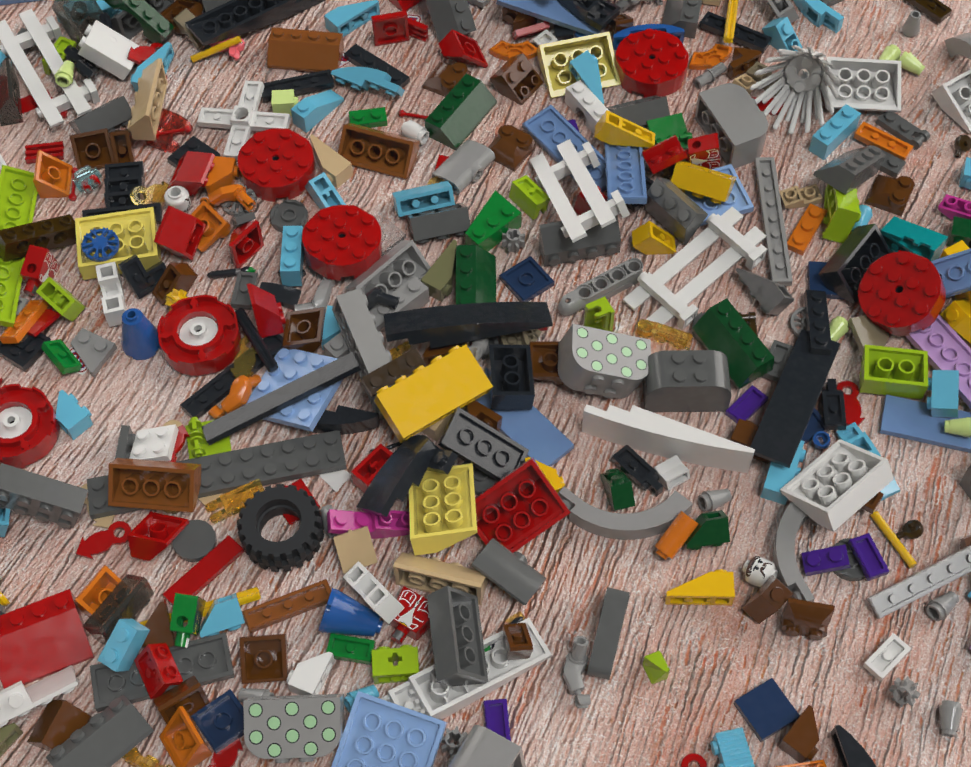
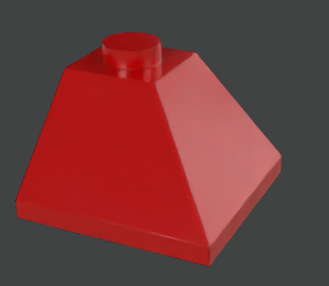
M452 29L438 43L441 54L446 59L483 68L488 67L478 42Z
M257 220L243 223L231 234L229 248L235 269L243 266L264 246L260 225Z
M150 512L127 535L131 557L151 561L189 524V519Z

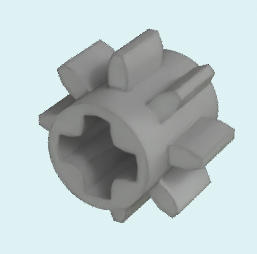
M509 228L507 233L502 234V247H506L508 252H519L521 247H525V234H521L519 229Z
M908 676L904 680H901L899 677L896 678L894 681L895 685L889 688V691L893 692L891 700L899 703L901 707L907 703L913 706L916 702L915 699H918L921 695L919 691H916L918 683L911 681Z
M456 726L455 730L451 731L446 728V736H443L441 743H444L441 747L442 752L448 751L451 758L459 750L461 741L467 733L463 732L461 734L458 726ZM450 740L458 741V744L450 743Z

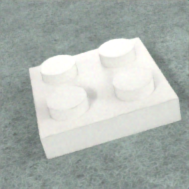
M176 424L138 430L129 459L171 461L179 432Z

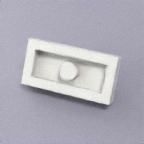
M893 633L863 664V667L881 682L912 648Z

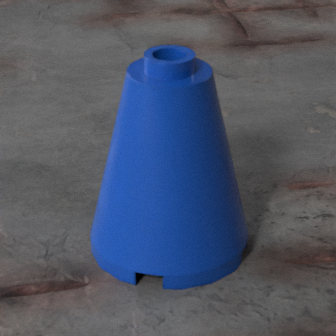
M130 308L122 315V349L127 356L133 357L134 360H146L156 355V351L160 347L158 330L139 309Z
M332 588L318 631L322 633L374 637L375 633H380L383 621L379 620L380 616L375 611L338 589Z

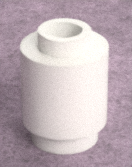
M413 120L404 122L401 127L403 137L419 140L421 145H424L429 138L427 129Z

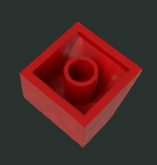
M251 283L247 284L261 338L284 333L282 325L286 324L281 302L276 303L275 295Z

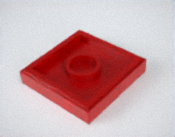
M406 10L371 16L375 46L410 40Z

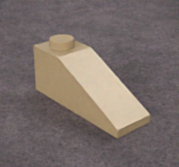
M311 134L309 136L310 143L321 172H325L333 186L339 188L353 176L352 163Z

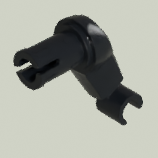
M374 287L365 294L368 300L367 307L369 311L378 304L396 310L400 297L384 293L380 287Z

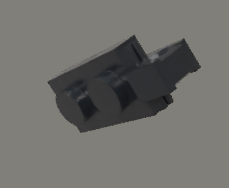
M827 379L826 390H822L821 395L824 430H846L844 392L837 390L836 379Z
M625 445L611 457V461L645 491L648 489L656 497L663 492V485L658 481L657 471L629 445Z

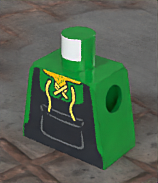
M175 593L170 622V631L176 632L174 646L188 648L190 635L198 636L206 600L198 596ZM188 619V624L184 627L183 623Z

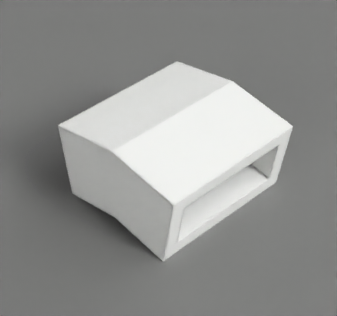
M677 455L654 467L657 471L656 474L659 476V482L668 491L690 479L689 469L681 462Z

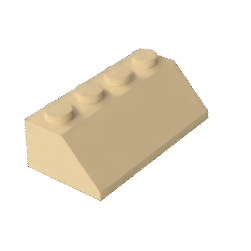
M162 58L156 59L142 71L141 78H138L139 89L138 92H135V106L131 108L132 119L128 121V131L131 132L132 138L135 140H156V133L168 86Z
M402 552L393 565L396 585L433 593L445 586H450L477 596L478 605H482L488 578L475 568L463 567V565L456 562L451 564L442 562V560L436 557L425 558L420 555L415 556L414 552Z

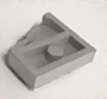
M84 328L71 341L73 349L93 377L96 376L117 348L115 343Z

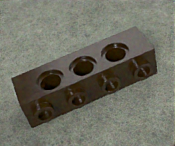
M70 214L0 230V257L3 261L26 256L29 245L53 250L76 244L75 220Z

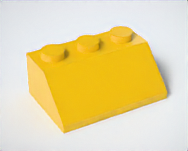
M680 161L675 165L671 182L684 193L687 190L692 192V196L698 198L706 196L711 198V202L721 204L728 200L737 177L686 161Z

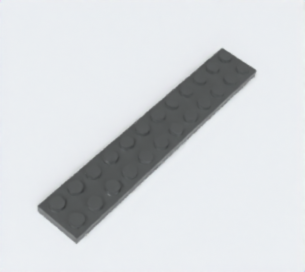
M340 431L320 433L177 461L179 463L201 464V487L198 498L347 469ZM108 475L87 479L91 519L143 510L142 508L108 506Z

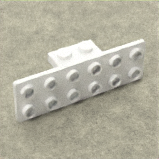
M70 665L27 688L24 687L22 681H19L1 690L0 727L6 725L10 719L16 716L21 717L28 714L32 708L38 705L48 704L55 696L61 693L67 694L78 685L73 666Z

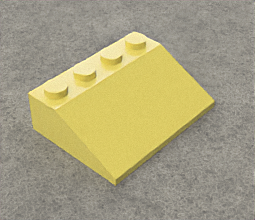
M610 32L538 46L537 56L550 99L565 96L566 87L577 82L569 70V62L587 50L591 55L594 54L598 60L602 89L621 85L615 65V54Z
M153 207L75 218L78 268L83 280L97 278L95 266L115 262L119 273L123 274L118 264L134 254L138 256L145 270L162 261L160 246L154 242L157 225ZM105 227L113 230L120 241V247L115 256L101 262L88 259L81 247L84 235L90 233V230H94V228L97 230ZM108 249V250L106 251V254L108 255V254H110L112 251H111L110 249ZM92 251L90 255L94 256L95 251Z
M473 463L455 465L451 468L449 474L426 470L419 487L411 485L409 489L410 541L415 556L437 553L478 533Z

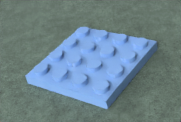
M282 348L274 357L278 364V369L271 373L268 370L265 371L261 382L256 386L246 404L338 358L297 349L288 350ZM343 379L263 420L312 432Z
M358 691L331 767H433L447 722Z

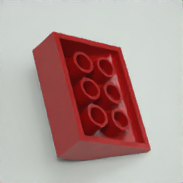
M533 457L475 497L478 535L485 545L494 538L512 553L571 513Z
M70 589L0 615V680L4 689L19 681L26 685L54 674L70 665L74 666L94 658L80 609L74 601L76 598Z

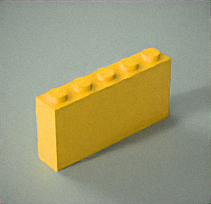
M466 344L462 347H459V345L453 347L448 351V355L435 357L430 361V365L426 367L423 365L419 366L409 377L404 375L395 381V385L391 387L384 386L376 392L377 395L374 402L400 443L453 414L457 407L463 408L479 399L493 388V385Z

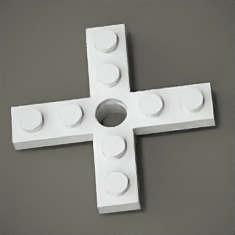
M245 80L238 106L235 105L233 110L201 108L197 120L199 127L231 129L223 153L224 157L235 158L238 161L239 151L249 140L251 131L289 128L290 114L257 111L264 90L263 82Z

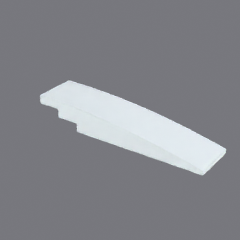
M586 404L583 411L582 432L622 446L629 445L632 449L666 458L677 455L681 461L736 472H749L755 452L753 448L632 405L629 412L609 405L607 411Z
M527 618L519 623H526L533 644L530 658L507 660L506 641L503 631L483 640L484 649L495 643L493 649L485 652L489 682L462 686L442 684L437 682L434 664L410 676L407 682L389 690L388 695L380 699L442 720L552 657V654L530 618Z

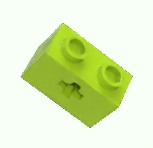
M48 277L36 290V293L58 313L72 322L85 309V306L51 277Z
M402 645L400 648L382 646L377 648V650H372L374 684L407 682L410 676L420 672L418 646ZM394 661H398V665L394 666Z

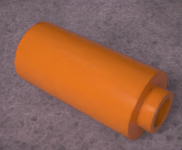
M680 511L656 543L655 547L658 548L656 553L665 560L668 557L673 559L699 524Z

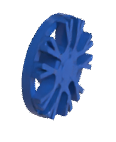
M105 227L97 230L94 228V230H90V233L84 235L81 247L88 259L101 262L115 256L119 250L120 241L113 230ZM110 249L112 252L107 255L106 251ZM92 251H95L94 256L90 255Z

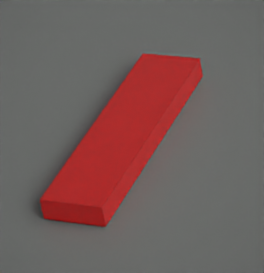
M228 535L162 594L163 597L173 606L175 593L196 596L245 552L244 548Z

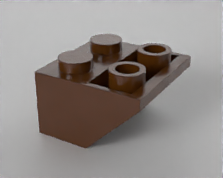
M524 53L511 57L490 78V81L501 95L519 105H523L544 83Z

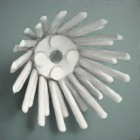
M793 45L791 47L797 51L779 49L777 52L781 57H769L764 61L765 63L785 62L757 70L754 75H763L781 69L753 84L750 90L756 88L760 90L779 79L755 99L756 104L761 101L763 104L767 103L780 90L763 111L765 116L771 110L772 114L776 115L783 105L772 126L773 129L779 127L789 108L785 121L789 122L791 120L788 133L793 134L802 105L800 122L805 123V133H808L811 125L812 98L814 100L815 119H819V125L823 126L824 116L820 89L827 110L833 115L834 108L825 82L835 99L838 100V92L830 79L835 84L840 83V80L829 70L830 68H836L832 63L824 60L823 57H826V55L817 51L814 53L811 47L802 49L797 45Z

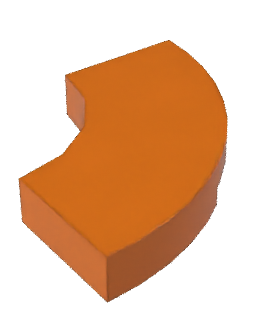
M501 40L489 49V54L498 59L508 61L511 57L524 53L529 60L537 56L538 48L528 40L518 44L507 43Z
M715 43L713 48L708 51L694 52L689 69L706 70L707 68H713L720 62L724 63L730 57L733 47Z

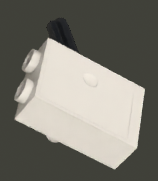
M107 12L99 15L100 22L96 20L92 26L89 24L84 34L87 36L81 38L78 44L81 47L78 54L93 62L96 67L103 68L124 81L134 62L127 59L131 46L135 49L139 45L114 31L110 16Z

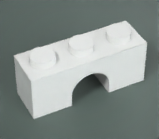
M581 80L566 87L565 103L575 114L583 111L586 118V126L595 134V125L608 109Z
M115 262L97 265L95 267L98 283L103 295L101 300L105 318L109 327L121 325L122 315L127 308L117 265Z
M359 561L343 576L369 606L388 624L405 608Z

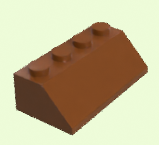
M272 27L268 39L267 68L308 72L339 69L344 53L343 33Z
M347 123L343 124L338 154L354 166L408 179L417 159L420 141Z
M116 458L109 463L108 506L192 513L195 511L201 487V464Z

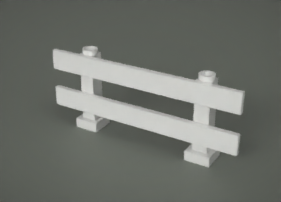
M32 9L19 13V17L28 31L14 36L6 20L0 21V51L10 57L38 106L35 108L39 119H46L50 128L65 123L60 115L63 111L74 108L78 117L92 111L87 101L92 100L96 104L100 102V98L90 78L84 79V86L78 87L73 79L71 85L61 87L65 94L51 99L23 51L36 45L53 75L56 74L64 62L50 40L55 38L57 41L62 36L60 27L53 16L47 17V23L41 25Z
M569 139L557 145L564 159L561 162L550 167L543 153L531 158L530 162L538 175L534 177L538 186L544 187L564 225L561 227L565 238L570 237L574 243L586 237L587 233L585 231L600 224L603 228L617 221L616 215L621 214L625 218L630 213L618 190L610 193L613 199L606 202L587 170L586 166L592 164L593 168L601 165L589 141L582 144L584 150L577 152ZM570 174L573 175L591 210L579 216L576 215L558 180Z
M731 207L721 216L713 213L706 220V223L709 224L708 227L653 274L646 271L642 272L637 279L640 285L623 298V302L635 311L653 296L662 306L649 316L645 322L657 332L672 318L676 317L678 319L677 326L683 330L697 316L699 308L694 304L689 307L687 306L743 257L747 260L745 266L749 270H752L764 260L767 248L762 244L759 247L756 246L766 238V235L756 226L744 236L733 226L743 219V215L734 207ZM720 237L731 246L676 294L672 293L665 286L666 283Z

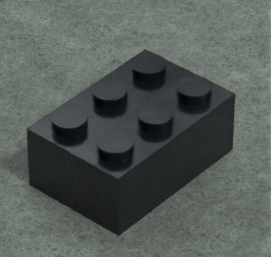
M489 344L486 359L489 381L493 385L489 392L490 409L532 410L535 390L530 345Z

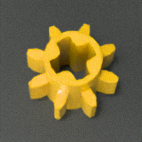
M173 289L172 292L166 295L165 305L170 307L175 302L188 298L186 296L187 292L182 289Z

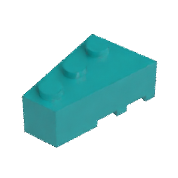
M895 216L880 230L892 253L899 250L909 251L930 261L940 258L948 239L946 235Z

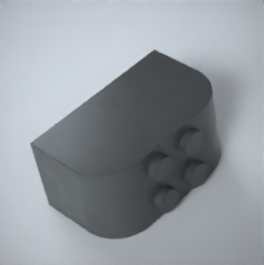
M715 350L659 351L648 356L649 374L642 381L645 410L651 412H726L729 408L731 386L728 358L724 353Z

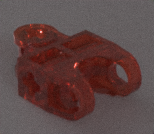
M163 108L158 127L159 132L180 129L185 126H190L191 131L189 133L179 132L160 135L155 141L145 140L146 145L164 152L174 153L180 145L173 137L176 135H189L193 131V127L184 117Z

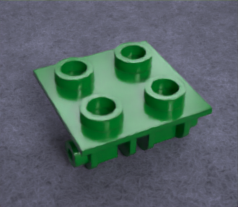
M682 113L646 121L648 129L655 133V145L676 135L684 150L688 149V140L693 138L691 132L688 133Z

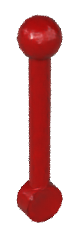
M400 110L398 112L399 117L408 116L420 119H426L428 117L425 115L407 113L404 110Z
M185 126L184 128L161 132L157 130L156 138L160 135L179 132L189 133L191 127Z
M74 167L71 170L73 177L71 194L68 196L70 201L77 200L75 188L76 176L79 170Z

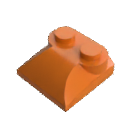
M204 200L191 214L207 225L198 245V249L201 252L206 251L218 238H225L230 233V223Z

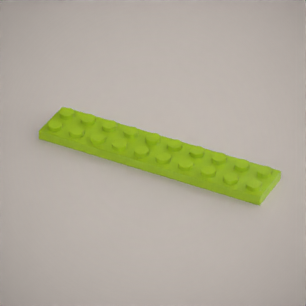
M2 165L0 172V230L33 222L38 193L33 182V172ZM26 256L3 261L0 257V326H11L12 328L14 326L22 283L20 272Z

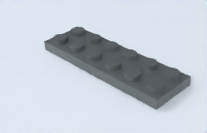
M226 632L189 641L188 648L169 647L183 681L194 675L200 685L203 686L235 677ZM133 662L129 671L119 672L113 671L102 663L90 666L95 709L97 712L105 710L114 699L122 695L131 703L150 699L135 662ZM170 685L165 692L177 685Z

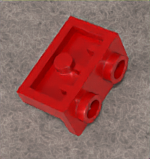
M676 135L642 151V155L652 174L688 157Z
M166 643L148 644L134 659L150 699H155L162 695L170 685H179L183 682Z

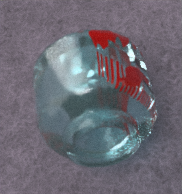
M85 165L73 174L74 178L72 180L80 192L90 193L101 185L99 178L102 175L96 167L92 169L91 166Z

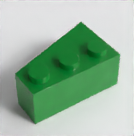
M495 190L466 231V245H477L487 252L502 242V234L507 233L509 228H521L522 213Z

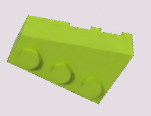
M828 184L824 196V209L828 212L827 217L823 218V223L827 225L822 233V238L843 244L854 224L859 222L861 218L857 189L855 188L845 195Z

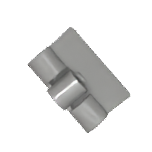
M466 140L432 173V176L448 181L452 186L453 194L459 195L471 181L474 183L479 181L484 169L495 160V154L490 148L481 143Z

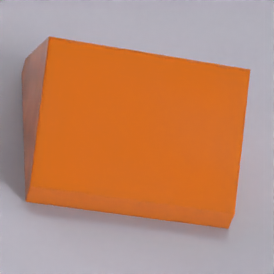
M41 150L37 152L33 179L40 198L68 197L73 166Z
M104 565L74 601L82 613L108 629L136 596V593Z
M179 706L159 738L176 767H194L213 754L192 717L183 706Z

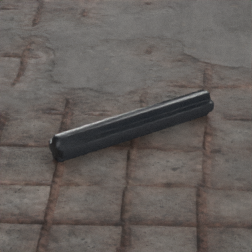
M243 308L235 310L238 323L268 372L271 373L277 370V362Z

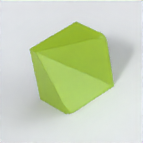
M660 651L644 657L642 665L652 684L668 678L670 669Z

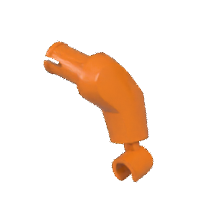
M239 184L220 187L208 195L209 199L206 197L200 199V203L204 200L212 207L227 201H238L247 211L254 208L253 205H256V202L246 193V188Z
M257 374L250 377L245 375L237 377L232 382L229 394L221 402L222 408L220 409L217 405L213 406L208 412L209 415L214 419H218L224 416L225 412L230 413L244 406L249 400L252 388H256L261 382V377Z

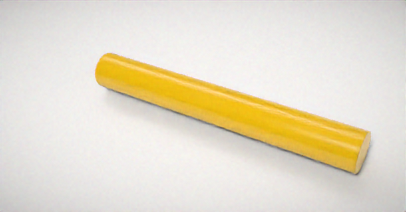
M236 36L190 56L194 63L241 43V38Z
M875 511L871 514V518L908 567L911 569L916 566L917 562L879 512Z

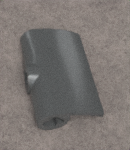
M494 538L490 540L471 564L472 567L523 605L528 603L546 580V577L528 565L527 559L522 553H512Z

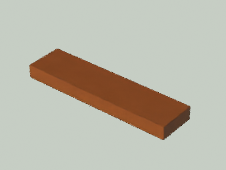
M327 579L242 611L249 632H256L327 604L331 589Z

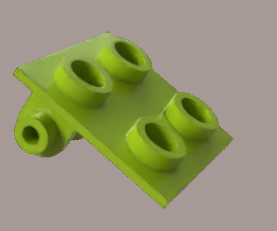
M197 417L190 418L188 425H185L190 436L187 437L189 459L232 451L230 436L209 445L205 439L202 426L214 420L201 422Z

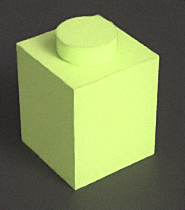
M294 89L272 90L271 105L273 113H285L292 116L291 108L299 103L298 97H295Z

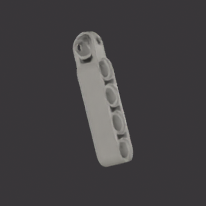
M637 258L628 259L579 285L575 290L562 297L558 305V311L563 316L572 315L580 310H585V305L604 296L608 299L639 282L637 279L643 272L642 261Z

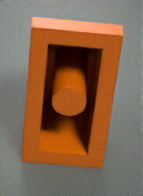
M214 157L213 163L215 165L212 171L208 173L209 179L205 185L208 195L220 187L235 184L236 177L240 175L235 158Z

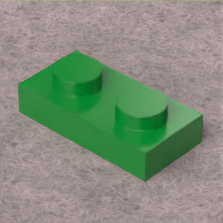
M385 107L349 111L350 123L368 128L388 126Z
M61 339L43 342L41 349L62 374L81 370L82 364Z
M331 633L326 652L333 653L334 659L371 665L372 650H375L376 642L375 640Z

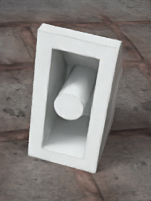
M326 652L298 663L295 670L292 669L287 677L290 692L297 695H319L335 663L333 653Z

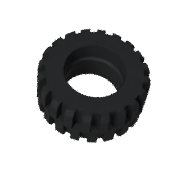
M277 484L275 488H271V485L264 487V491L260 492L258 490L253 494L254 498L252 500L250 498L244 503L246 508H241L238 514L240 519L237 520V528L241 544L246 554L249 555L250 560L254 564L258 563L265 570L270 567L273 572H279V569H284L287 572L291 571L293 566L300 568L304 566L303 561L307 560L309 562L313 558V552L319 551L321 547L319 542H322L324 538V526L319 507L312 496H308L307 492L303 489L298 491L294 485L284 487V484ZM290 514L301 520L298 531L287 540L273 542L261 536L264 525L275 516Z

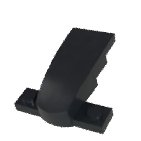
M557 0L574 15L599 31L604 29L621 11V7L607 0Z
M143 161L105 164L104 198L106 208L82 210V216L88 217L153 207L156 224H161V203L144 204L145 174Z
M425 435L411 436L398 447L381 467L360 499L357 508L364 512L387 517L395 500L403 502L411 485L419 487L426 470L449 474L458 455L453 451L440 449Z

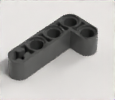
M607 587L587 675L610 680L630 592Z

